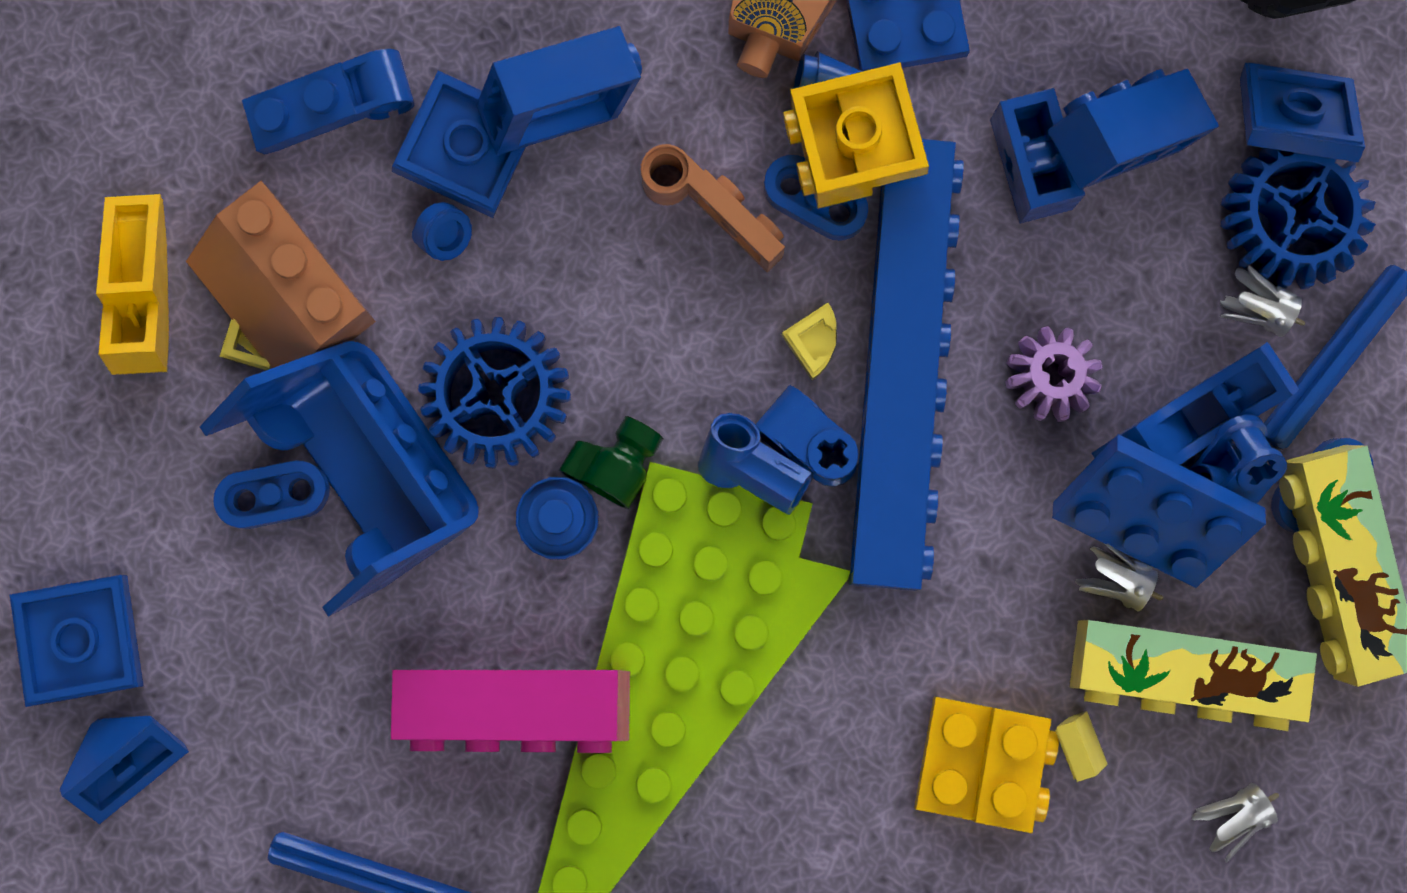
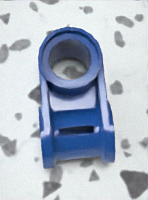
M789 385L755 424L760 431V437L781 455L813 473V479L824 486L836 487L844 485L852 478L856 471L858 448L854 439L828 418L809 397L794 386ZM838 447L844 450L842 457L844 467L841 468L836 464H832L828 469L822 467L823 454L821 450L823 448L831 453Z
M1245 414L1227 421L1218 430L1214 440L1189 470L1258 503L1271 486L1283 477L1287 470V461L1281 451L1272 448L1267 441V428L1262 419L1256 415Z

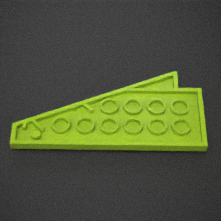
M653 462L649 463L646 481L644 482L596 670L630 671L629 741H612V753H577L576 744L538 893H610L846 583L850 570L799 558L813 503L800 500L797 507L788 515L739 485L732 488H721L710 484L700 474Z

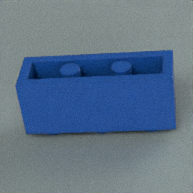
M1188 68L1169 75H1165L1162 69H1158L1142 77L1132 86L1129 80H1125L1101 93L1098 98L1093 91L1076 98L1063 108L1066 117L1047 131L1076 185L1081 190L1177 154L1218 128L1219 124Z

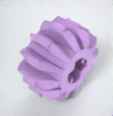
M1048 326L1038 331V343L1033 338L1024 336L1018 342L1019 348L1024 355L1012 354L1007 359L1006 364L1011 369L1022 372V374L1009 377L1005 381L1006 387L1008 389L1024 387L1026 392L1015 401V405L1022 409L1032 400L1036 401L1037 404L1034 410V418L1041 421L1046 418L1052 406V411L1057 421H1066L1069 419L1070 406L1079 413L1089 408L1090 405L1084 393L1096 394L1101 389V384L1087 375L1099 371L1102 368V362L1096 359L1085 361L1083 355L1092 348V343L1089 340H1085L1076 348L1071 346L1074 334L1070 328H1065L1060 333L1057 342L1052 330ZM1053 362L1059 365L1058 374L1066 377V379H1063L1055 386L1049 384L1050 375L1042 371V368H1047Z

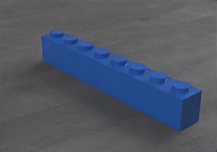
M922 139L929 164L928 174L881 186L849 585L917 591L921 590L922 579L931 580L934 547L925 546L926 523L935 524L938 490L929 489L931 467H940L943 445L942 434H933L935 412H944L947 394V380L938 378L939 357H948L951 341V324L942 323L943 302H952L955 288V269L946 268L948 247L956 248L960 222L959 214H950L952 193L960 194L964 171L963 160H954L956 142Z

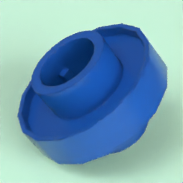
M549 477L534 483L522 495L516 508V527L521 540L533 553L550 560H566L581 554L593 542L599 528V511L593 496L582 484L566 477Z

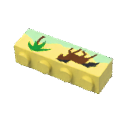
M1343 445L1286 460L1287 470L1283 477L1280 478L1279 488L1285 505L1292 510L1299 531L1293 535V545L1298 559L1306 566L1311 586L1307 589V601L1312 614L1320 622L1324 642L1320 645V653L1327 671L1333 675L1335 680L1357 687L1407 673V604L1368 446Z
M1080 620L1077 624L1070 688L1085 690L1084 701L1118 706L1120 695L1141 698V710L1175 714L1176 703L1198 706L1197 718L1232 723L1233 712L1254 715L1253 726L1288 731L1290 720L1309 722L1317 653L1092 620Z

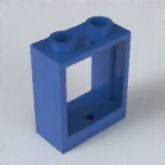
M617 26L493 62L476 106L496 156L618 118L641 79V59L636 47L632 43L627 44L621 27Z

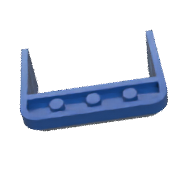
M343 342L244 378L200 426L204 435L208 436L241 422L248 421L257 436L274 449L290 450L304 445L318 467L324 472L329 483L364 532V534L353 540L346 549V564L354 579L322 607L328 617L388 586L461 535L478 518L479 509L477 501L466 483L430 434L428 428L378 356L370 348L359 342Z

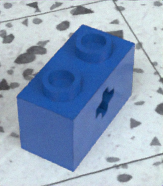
M1055 88L1000 101L990 119L1020 224L1071 211L1085 196L1084 189L1079 190L1047 131L1063 119Z

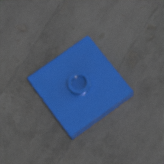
M1245 63L1240 77L1247 145L1359 162L1365 149V142L1354 79L1256 63Z
M438 70L392 165V172L494 218L526 147L496 156L476 106L482 90Z
M116 575L9 594L25 707L144 686L127 575Z

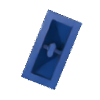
M152 716L97 719L90 725L60 787L62 797L98 824H101L189 751L181 740Z

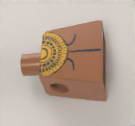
M733 0L729 16L728 34L746 41L737 66L752 76L767 78L777 53L799 61L837 0Z

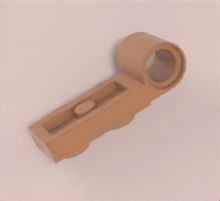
M658 145L645 154L641 163L642 184L646 195L653 202L666 206L674 205L689 195L767 273L783 258L785 246L780 242L784 238L782 232L765 215L760 214L755 218L741 204L745 199L743 194L727 177L721 175L716 180L706 169L703 171L682 149L674 145ZM662 165H672L679 169L682 174L681 179L676 184L668 187L656 184L651 176L654 170Z

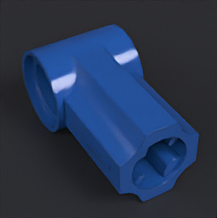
M733 413L721 414L713 420L698 461V470L701 476L710 484L721 488H732L739 485L788 515L797 507L814 476L810 471L761 443L760 431L755 423L747 417Z

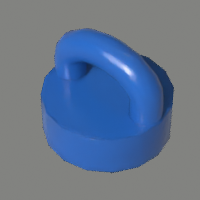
M446 202L434 203L427 207L418 217L412 231V240L433 259L440 261L451 260L460 255L468 246L472 236V225L469 217L453 204Z

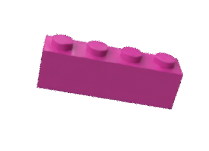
M392 670L391 740H410V751H444L445 740H465V752H500V740L521 741V752H556V741H577V753H612V741H629L630 671Z

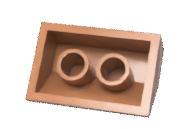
M262 180L215 216L186 260L232 320L234 318L237 321L241 332L260 356L265 357L269 362L271 369L343 342L352 341L376 322Z

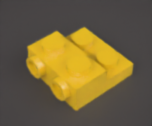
M901 62L790 89L792 110L783 112L785 128L790 145L801 142L805 161L796 163L803 196L814 194L818 209L872 196L873 187L928 174L929 164Z
M934 696L914 809L972 820L975 823L1033 833L1034 821L1043 823L1049 807V788L1040 787L1044 764L1053 766L1058 754L1059 739L1056 731L1050 730L1052 719Z

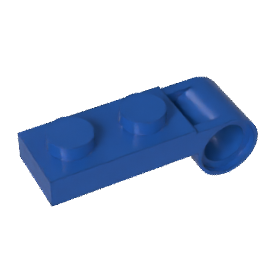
M380 49L368 52L242 100L256 151L264 155L282 150L364 118L383 120L390 118L388 112L397 110L400 115L410 111L415 106L400 52L395 49Z

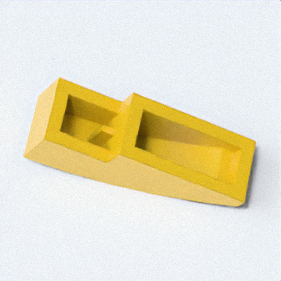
M160 194L105 197L96 288V295L103 304L98 355L112 375L167 372L169 347L167 239L164 205Z

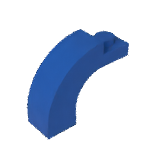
M1266 342L1176 397L1119 435L1181 465L1208 447L1214 440L1218 430L1227 421L1245 414L1259 416L1293 396L1300 389L1270 344ZM1113 439L1091 453L1093 457L1096 458Z

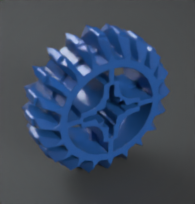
M1263 148L1259 151V159L1252 156L1248 157L1241 164L1243 173H1235L1228 181L1229 187L1235 193H1228L1221 201V206L1225 209L1236 212L1221 220L1220 227L1227 230L1236 229L1238 233L1227 241L1226 248L1232 250L1243 245L1248 252L1239 260V266L1246 268L1257 261L1261 264L1257 272L1265 279H1268L1277 271V286L1284 289L1290 286L1294 279L1300 289L1312 287L1315 284L1316 278L1321 283L1327 284L1336 279V270L1344 273L1351 269L1355 263L1352 255L1358 256L1364 253L1368 246L1361 236L1371 233L1376 225L1362 216L1374 209L1376 201L1360 198L1359 193L1368 187L1369 180L1359 179L1356 182L1352 180L1349 174L1355 170L1356 162L1349 161L1343 166H1339L1335 163L1337 159ZM1284 174H1294L1307 178L1305 183L1297 190H1291L1282 185L1276 189L1265 183L1271 177ZM1325 192L1333 203L1336 215L1330 212L1324 203ZM1304 199L1300 206L1302 210L1299 215L1303 222L1291 230L1295 223L1294 217L1296 215V210L1293 206ZM1258 212L1264 214L1271 222V238L1263 229ZM1300 237L1313 242L1320 239L1329 244L1323 253L1315 255H1299L1287 251L1290 245L1295 243Z
M494 317L492 332L487 334L482 322L479 319H474L471 321L473 337L466 339L459 328H454L450 333L458 345L450 351L440 342L434 346L437 354L444 359L441 366L433 362H425L423 365V370L429 375L436 377L437 380L436 383L425 382L418 386V391L422 395L436 397V401L426 403L420 408L421 414L424 417L430 418L441 416L439 420L431 425L429 432L435 438L441 437L450 431L452 432L443 447L450 454L458 451L466 443L463 461L470 465L474 464L480 451L484 450L485 465L490 469L496 468L498 452L504 451L505 458L510 466H517L519 464V456L516 448L522 445L526 452L532 458H535L540 452L531 440L539 433L549 443L556 439V435L552 430L545 426L547 420L549 419L561 424L566 422V414L559 409L553 408V402L565 403L571 400L570 391L563 388H554L555 384L564 382L569 378L566 368L548 369L560 358L559 351L554 347L540 354L538 353L546 340L544 334L540 331L534 333L524 342L527 327L522 321H517L513 325L510 334L505 335L506 326L502 317ZM495 349L508 350L523 356L528 361L519 367L514 364L504 370H495L485 363L479 353ZM466 363L473 377V386L470 392L460 399L461 405L452 409V384L457 372ZM482 370L491 381L495 380L499 386L502 381L508 383V386L502 390V394L505 398L504 403L510 411L509 415H506L500 405H495L491 399H489L487 405L482 403V399L488 395L485 387L486 382L480 375ZM539 376V401L534 413L525 423L517 410L516 399L519 393L529 386L528 381ZM487 414L496 415L502 419L511 433L497 437H485L471 433L461 425L471 418L476 420Z

